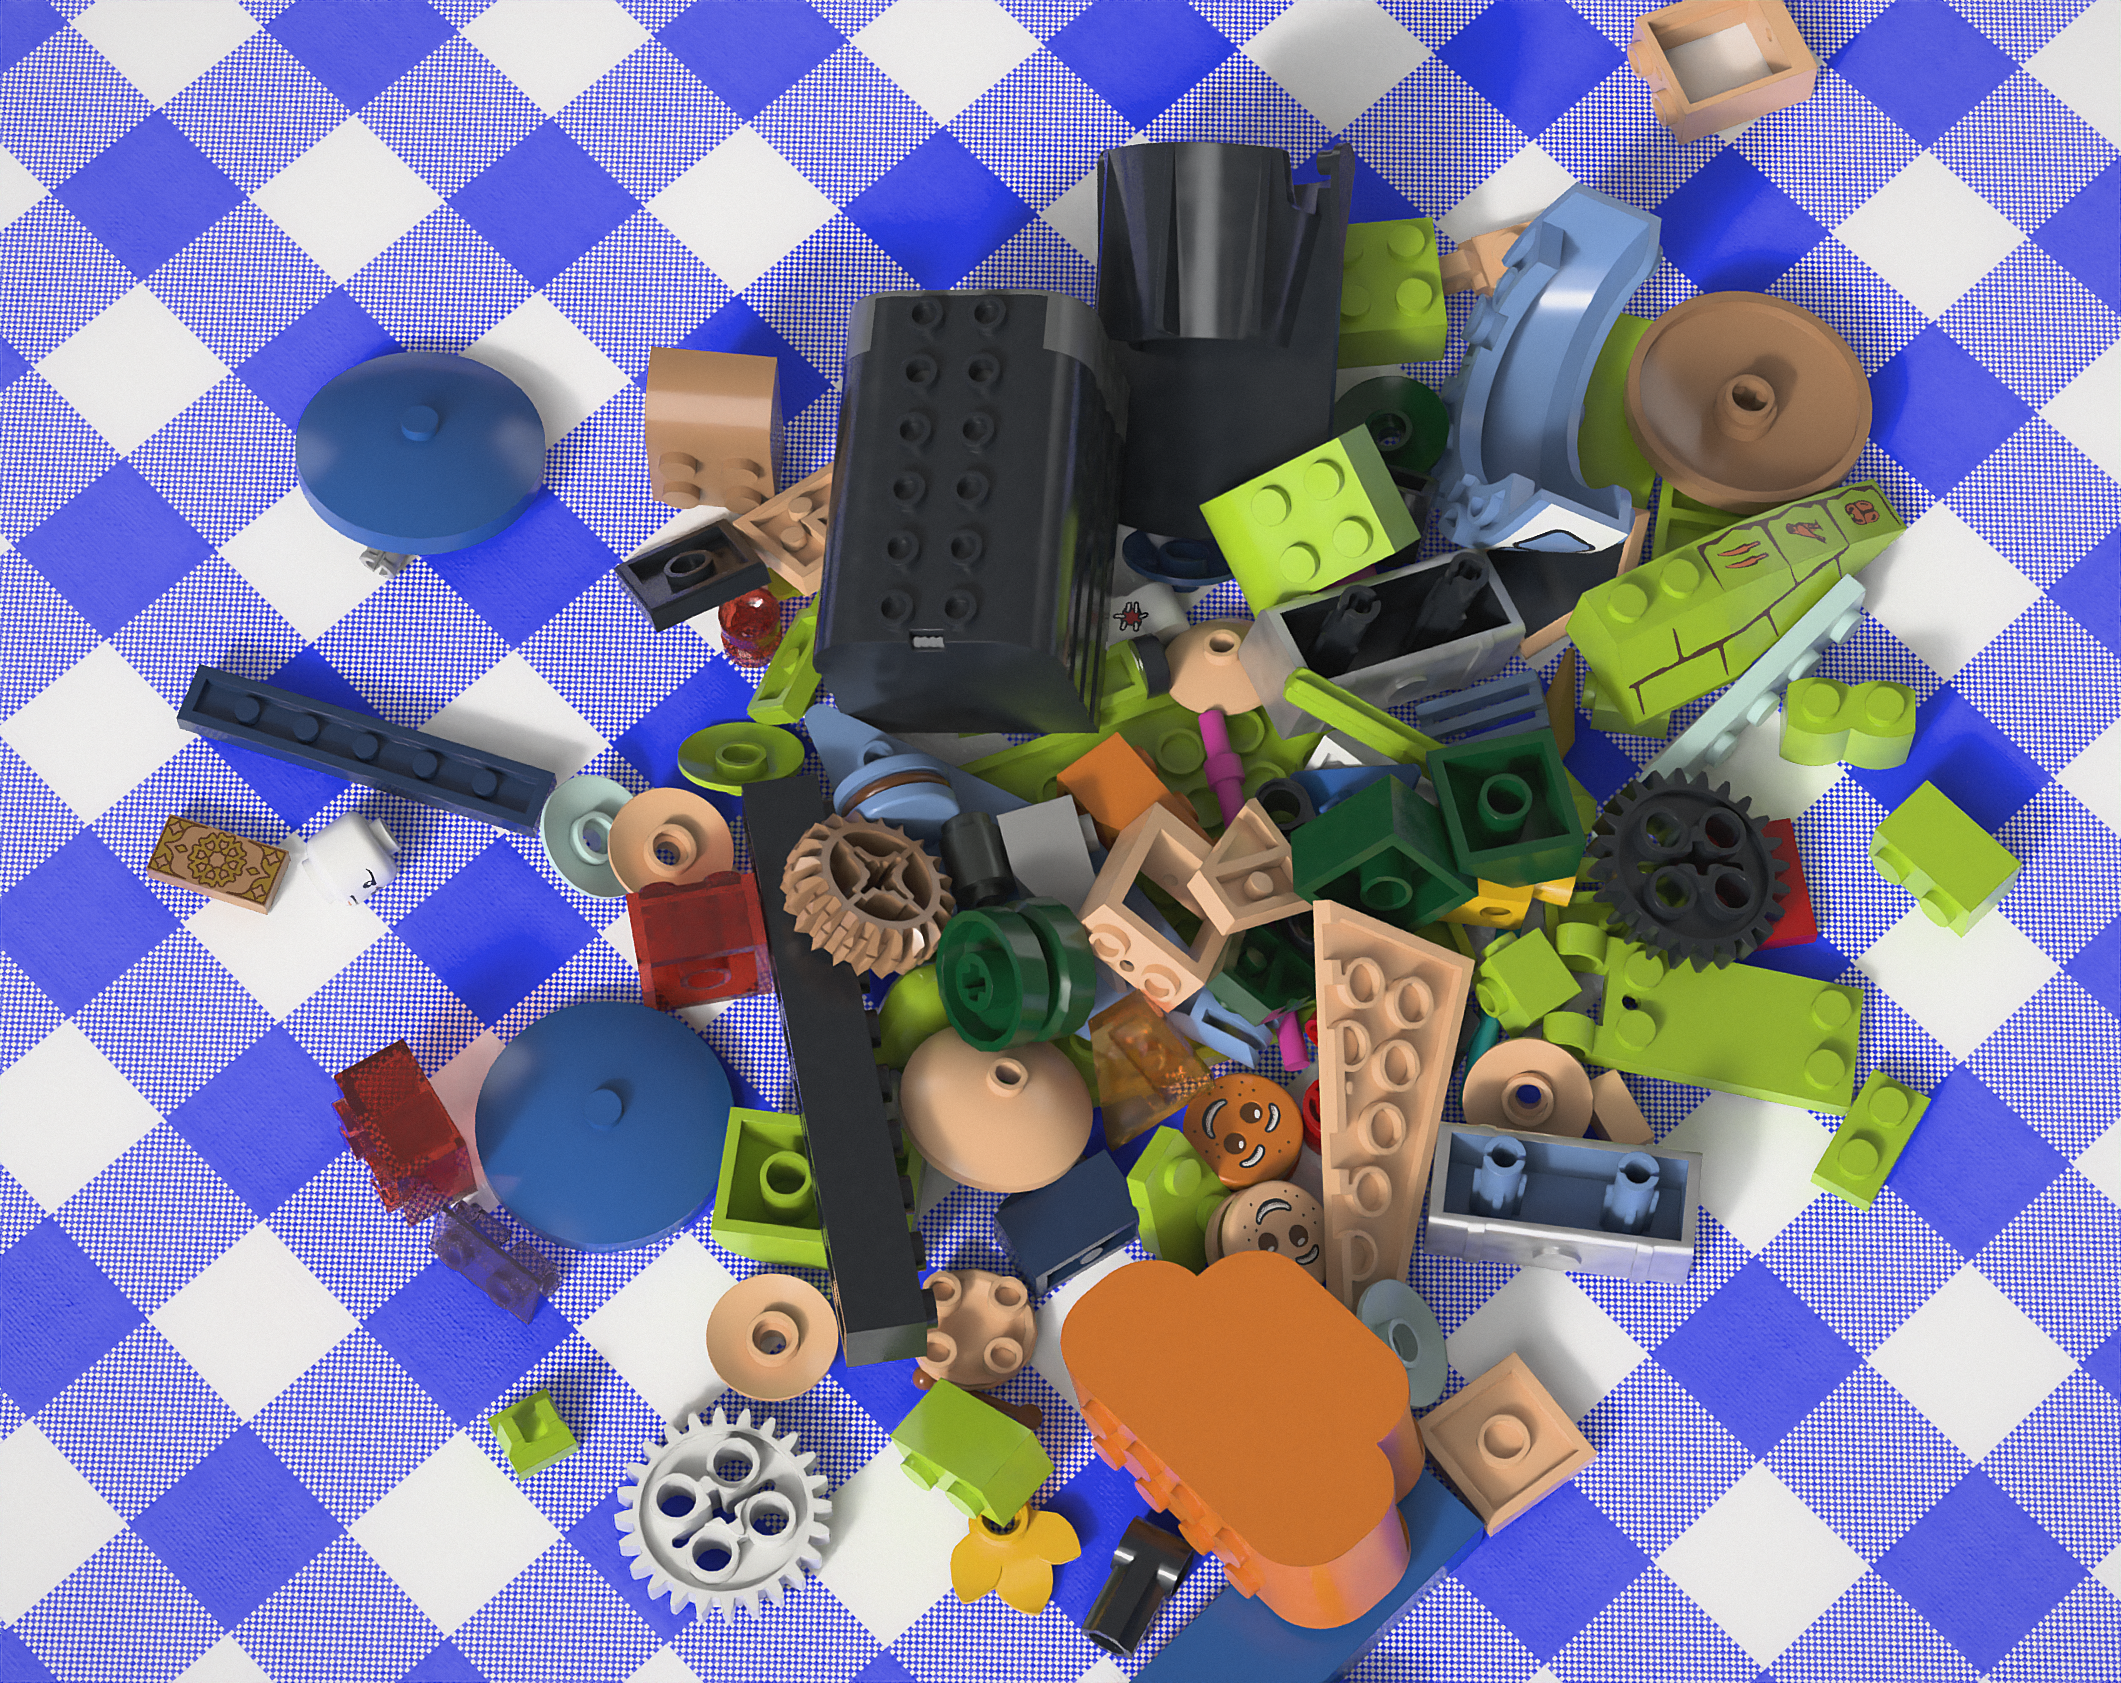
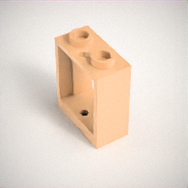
M1684 0L1636 17L1631 44L1627 45V56L1632 71L1639 79L1645 77L1652 91V105L1659 123L1663 127L1670 125L1679 145L1811 99L1818 66L1783 0ZM1746 23L1773 75L1690 104L1663 52Z
M1156 802L1120 832L1076 918L1084 927L1093 954L1141 991L1147 998L1169 1013L1205 985L1229 935H1221L1186 886L1214 847ZM1139 870L1203 921L1187 955L1122 903ZM1123 960L1132 962L1134 966L1126 964Z

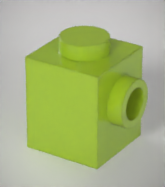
M1539 927L1519 939L1513 931H1510L1493 941L1481 951L1486 961L1471 978L1480 1006L1489 1016L1499 1020L1511 1039L1522 1037L1543 1024L1545 1015L1564 1011L1582 992V989Z

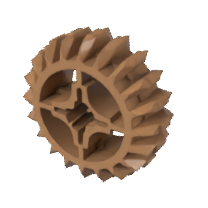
M854 810L844 818L833 813L827 820L822 821L821 824L815 823L811 829L805 831L787 857L780 889L787 894L783 910L797 916L794 931L809 933L813 937L811 951L824 948L833 954V966L845 960L852 964L857 976L871 968L879 978L883 979L893 971L904 976L910 969H913L916 965H921L934 954L947 922L952 919L951 915L953 914L956 900L949 894V888L953 879L938 873L942 858L927 856L923 851L924 839L912 841L906 837L903 832V824L891 829L885 826L882 817L873 823H868L860 813Z

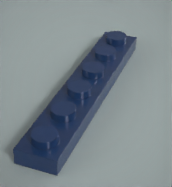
M199 664L176 717L179 729L531 838H535L537 835L542 810L548 797L557 785L556 775L553 772L203 664Z

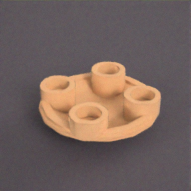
M978 1268L953 1270L950 1272L938 1271L929 1275L924 1281L922 1289L932 1288L934 1292L938 1328L927 1330V1356L915 1358L921 1369L937 1381L942 1377L965 1391L993 1389L1016 1377L1031 1359L1038 1336L1035 1310L1027 1299L1028 1294L1024 1284L1015 1277L1003 1276Z

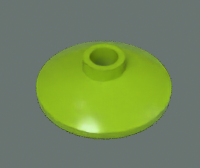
M755 722L725 723L702 729L689 736L678 750V767L687 779L699 786L727 792L734 796H741V784L795 777L802 770L805 763L804 746L795 735L776 726Z

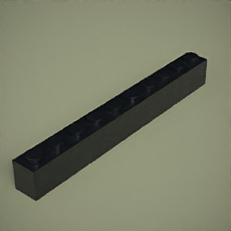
M818 774L741 784L742 823L846 1366L849 1368L927 1356V1330L938 1328L937 1307L933 1289H921L918 1272L926 1271L927 1269L924 1241L921 1231L909 1232L906 1215L915 1214L912 1182L909 1174L898 1176L895 1159L904 1157L902 1133L898 1118L889 1120L886 1118L884 1103H891L893 1101L890 1073L887 1063L877 1065L875 1063L873 1049L881 1048L879 1019L876 1009L865 1010L862 998L863 994H870L871 992L869 970L857 976L850 962L843 960L833 966V954L826 949L819 948L811 951L813 937L809 933L795 932L797 916L783 910L787 894L780 889V886L783 882L787 857L806 830L811 829L815 823L821 824L822 821L827 820L833 813L836 814L833 797L822 799Z

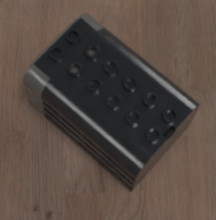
M1041 289L896 290L865 296L852 306L849 318L812 665L816 673H820L823 677L822 683L828 693H832L835 697L834 703L840 713L849 715L884 733H1099L1130 387L1097 312L1085 302L1066 294Z

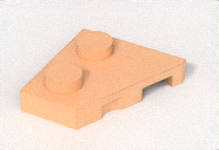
M1256 797L1249 799L1186 885L1222 936L1313 909L1311 904L1294 893L1291 846Z

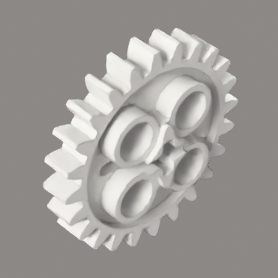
M716 1407L712 1425L703 1426L695 1412H690L688 1414V1432L681 1435L675 1427L666 1423L663 1427L667 1444L663 1448L647 1440L642 1443L644 1455L649 1462L648 1465L628 1462L626 1465L628 1477L637 1486H623L617 1489L619 1503L631 1508L614 1514L616 1529L632 1532L618 1541L621 1555H639L629 1566L631 1576L634 1580L653 1574L647 1586L649 1597L654 1600L670 1590L672 1592L670 1606L672 1613L675 1615L681 1612L690 1601L695 1603L699 1623L705 1622L712 1607H721L726 1625H732L736 1606L745 1605L752 1618L757 1620L760 1619L759 1600L768 1597L773 1604L781 1609L785 1606L783 1585L787 1583L801 1591L807 1588L806 1578L800 1569L801 1565L815 1569L821 1568V1554L811 1544L823 1545L831 1542L830 1528L818 1523V1521L833 1517L832 1501L817 1498L829 1490L828 1479L826 1475L808 1476L817 1466L815 1452H806L795 1457L794 1455L800 1445L799 1434L794 1431L778 1441L776 1439L777 1423L773 1417L765 1421L760 1429L757 1430L752 1428L750 1409L744 1408L736 1425L727 1424L722 1407ZM732 1460H741L752 1467L750 1474L737 1482L723 1480L717 1475V1472L723 1464ZM766 1483H773L776 1486L773 1491H764L757 1494L760 1487ZM676 1495H684L695 1502L694 1508L682 1517L667 1516L660 1509L668 1498ZM722 1507L727 1514L735 1512L736 1520L726 1524L721 1517L713 1519L712 1511ZM776 1513L783 1516L788 1521V1524L780 1533L773 1536H765L752 1528L760 1516ZM691 1537L688 1544L682 1548H674L672 1545L677 1539ZM710 1549H721L731 1556L730 1562L718 1571H706L696 1564L698 1557Z

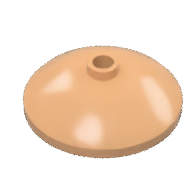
M951 1026L930 1036L913 1052L902 1074L898 1090V1108L901 1122L907 1136L917 1151L944 1175L959 1183L984 1191L1018 1193L1038 1189L1056 1181L1065 1175L1079 1160L1092 1129L1093 1108L1087 1085L1072 1061L1049 1041L1028 1042L1022 1047L999 1052H980L963 1041L954 1027ZM998 1079L1005 1080L1012 1085L1004 1084Z

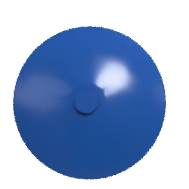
M440 352L390 354L362 362L347 369L324 385L312 398L300 418L296 432V471L299 485L309 505L324 522L345 537L374 549L398 554L432 555L448 553L480 544L498 535L516 522L530 507L538 494L545 474V432L538 411L530 398L511 379L499 371L469 358Z
M620 1001L583 1003L561 1009L537 1020L511 1040L498 1055L487 1073L478 1096L475 1112L476 1147L482 1171L495 1198L505 1211L528 1231L548 1242L576 1251L591 1253L629 1251L651 1245L676 1233L697 1217L717 1193L730 1108L734 1107V1099L728 1078L716 1055L705 1041L681 1021L651 1007Z

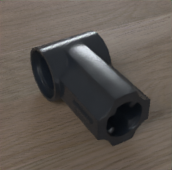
M1136 1515L1117 1546L1110 1564L1112 1572L1081 1627V1634L1091 1640L1096 1647L1116 1657L1121 1656L1132 1660L1165 1598L1171 1600L1178 1591L1192 1564L1196 1550L1187 1540Z

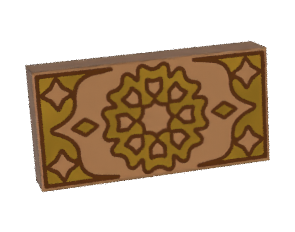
M169 814L148 862L146 871L151 879L268 915L291 858L287 850Z

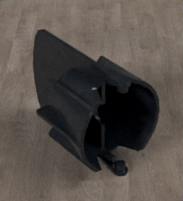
M1159 142L1104 149L1100 153L1097 164L1098 258L1094 310L1102 322L1130 387L1118 524L1157 536L1200 541L1216 540L1199 505L1333 439L1344 250L1355 175V155L1350 143H1337L1333 150H1320L1316 159L1318 173L1320 175H1331V179L1293 185L1289 151L1281 148L1216 142Z

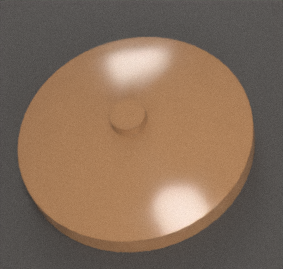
M1748 291L1714 292L1688 299L1672 307L1658 317L1642 335L1633 353L1624 382L1623 403L1627 425L1635 444L1649 465L1664 480L1685 495L1708 506L1732 513L1759 515L1780 506L1838 488L1853 471L1858 462L1871 428L1872 397L1869 383L1860 361L1847 342L1830 325L1807 309L1787 300L1763 293Z

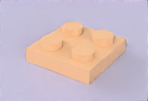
M1515 1351L1417 1421L1424 1439L1425 1456L1464 1505L1485 1524L1484 1529L1490 1537L1596 1461L1597 1457L1596 1450Z

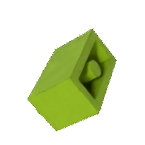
M1928 780L1875 828L1867 854L1872 858L1876 871L1887 882L1893 885L1901 884L1919 900L1922 911L1933 923L1943 928L1948 926L1960 938L1965 936L2013 890L2022 866L2018 859Z
M942 1377L889 1435L904 1458L900 1468L917 1486L925 1491H931L936 1486L943 1490L949 1501L966 1516L976 1519L981 1513L1002 1527L1009 1523L1055 1470V1466L1032 1430Z

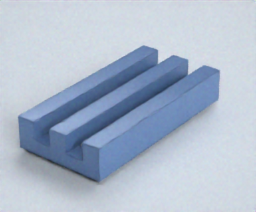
M1535 669L1415 706L1417 718L1422 727L1420 731L1440 742V739L1473 729H1484L1497 725L1499 721L1528 712H1535L1536 717L1449 743L1446 744L1447 747L1552 728L1553 731L1541 680ZM1529 693H1530V695H1527V696H1523V697H1520V698H1517V699H1514V700H1510V701H1507V702H1504V703H1501V704H1497V705H1494V706H1491V707H1488V708H1484V709H1481V710H1478V711H1475V712H1471V713H1468V714H1465V715H1462V716H1458V717H1455V718H1452V719H1449V720H1445V721H1442V722H1439V723H1436V724H1435V722H1438V721H1441V720H1444V719H1447V718H1451V717H1454V716H1457V715H1460V714H1464V713H1467V712H1470V711H1473V710H1477V709H1480V708H1483V707H1486V706H1490V705H1493V704H1496V703H1499V702H1503V701H1506V700H1509V699H1512V698H1516V697H1519V696H1522V695H1525V694H1529Z

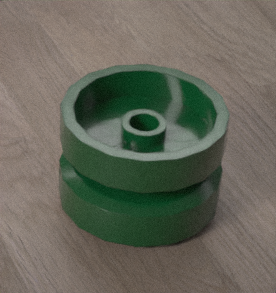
M1052 896L1030 897L1010 901L1004 906H984L964 910L947 922L938 941L936 958L939 996L948 1020L963 1041L980 1052H999L1022 1047L1028 1042H1045L1069 1037L1085 1025L1094 1007L1097 983L1094 955L1084 927L1068 906Z

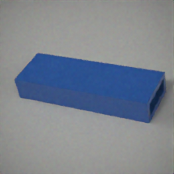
M1423 1467L1415 1486L1396 1504L1406 1521L1410 1534L1411 1553L1407 1569L1395 1588L1363 1616L1348 1624L1334 1628L1312 1629L1301 1627L1281 1618L1256 1594L1250 1599L1245 1598L1231 1584L1129 1683H1339L1481 1544L1485 1524Z

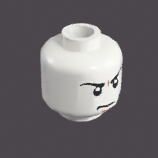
M349 811L308 839L306 845L308 858L302 861L301 864L312 884L327 903L332 904L338 900L346 906L354 907L390 884L396 878L397 865L392 854L400 850L401 847L394 834L380 817L369 823L363 815Z

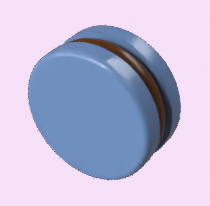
M924 753L897 754L868 763L847 776L837 787L833 797L834 808L838 816L844 818L856 810L868 823H873L882 817L885 826L891 829L903 824V832L906 837L912 841L924 839L923 850L941 840V826L947 820L961 814L960 805L955 792L952 790V782L946 765L939 758Z

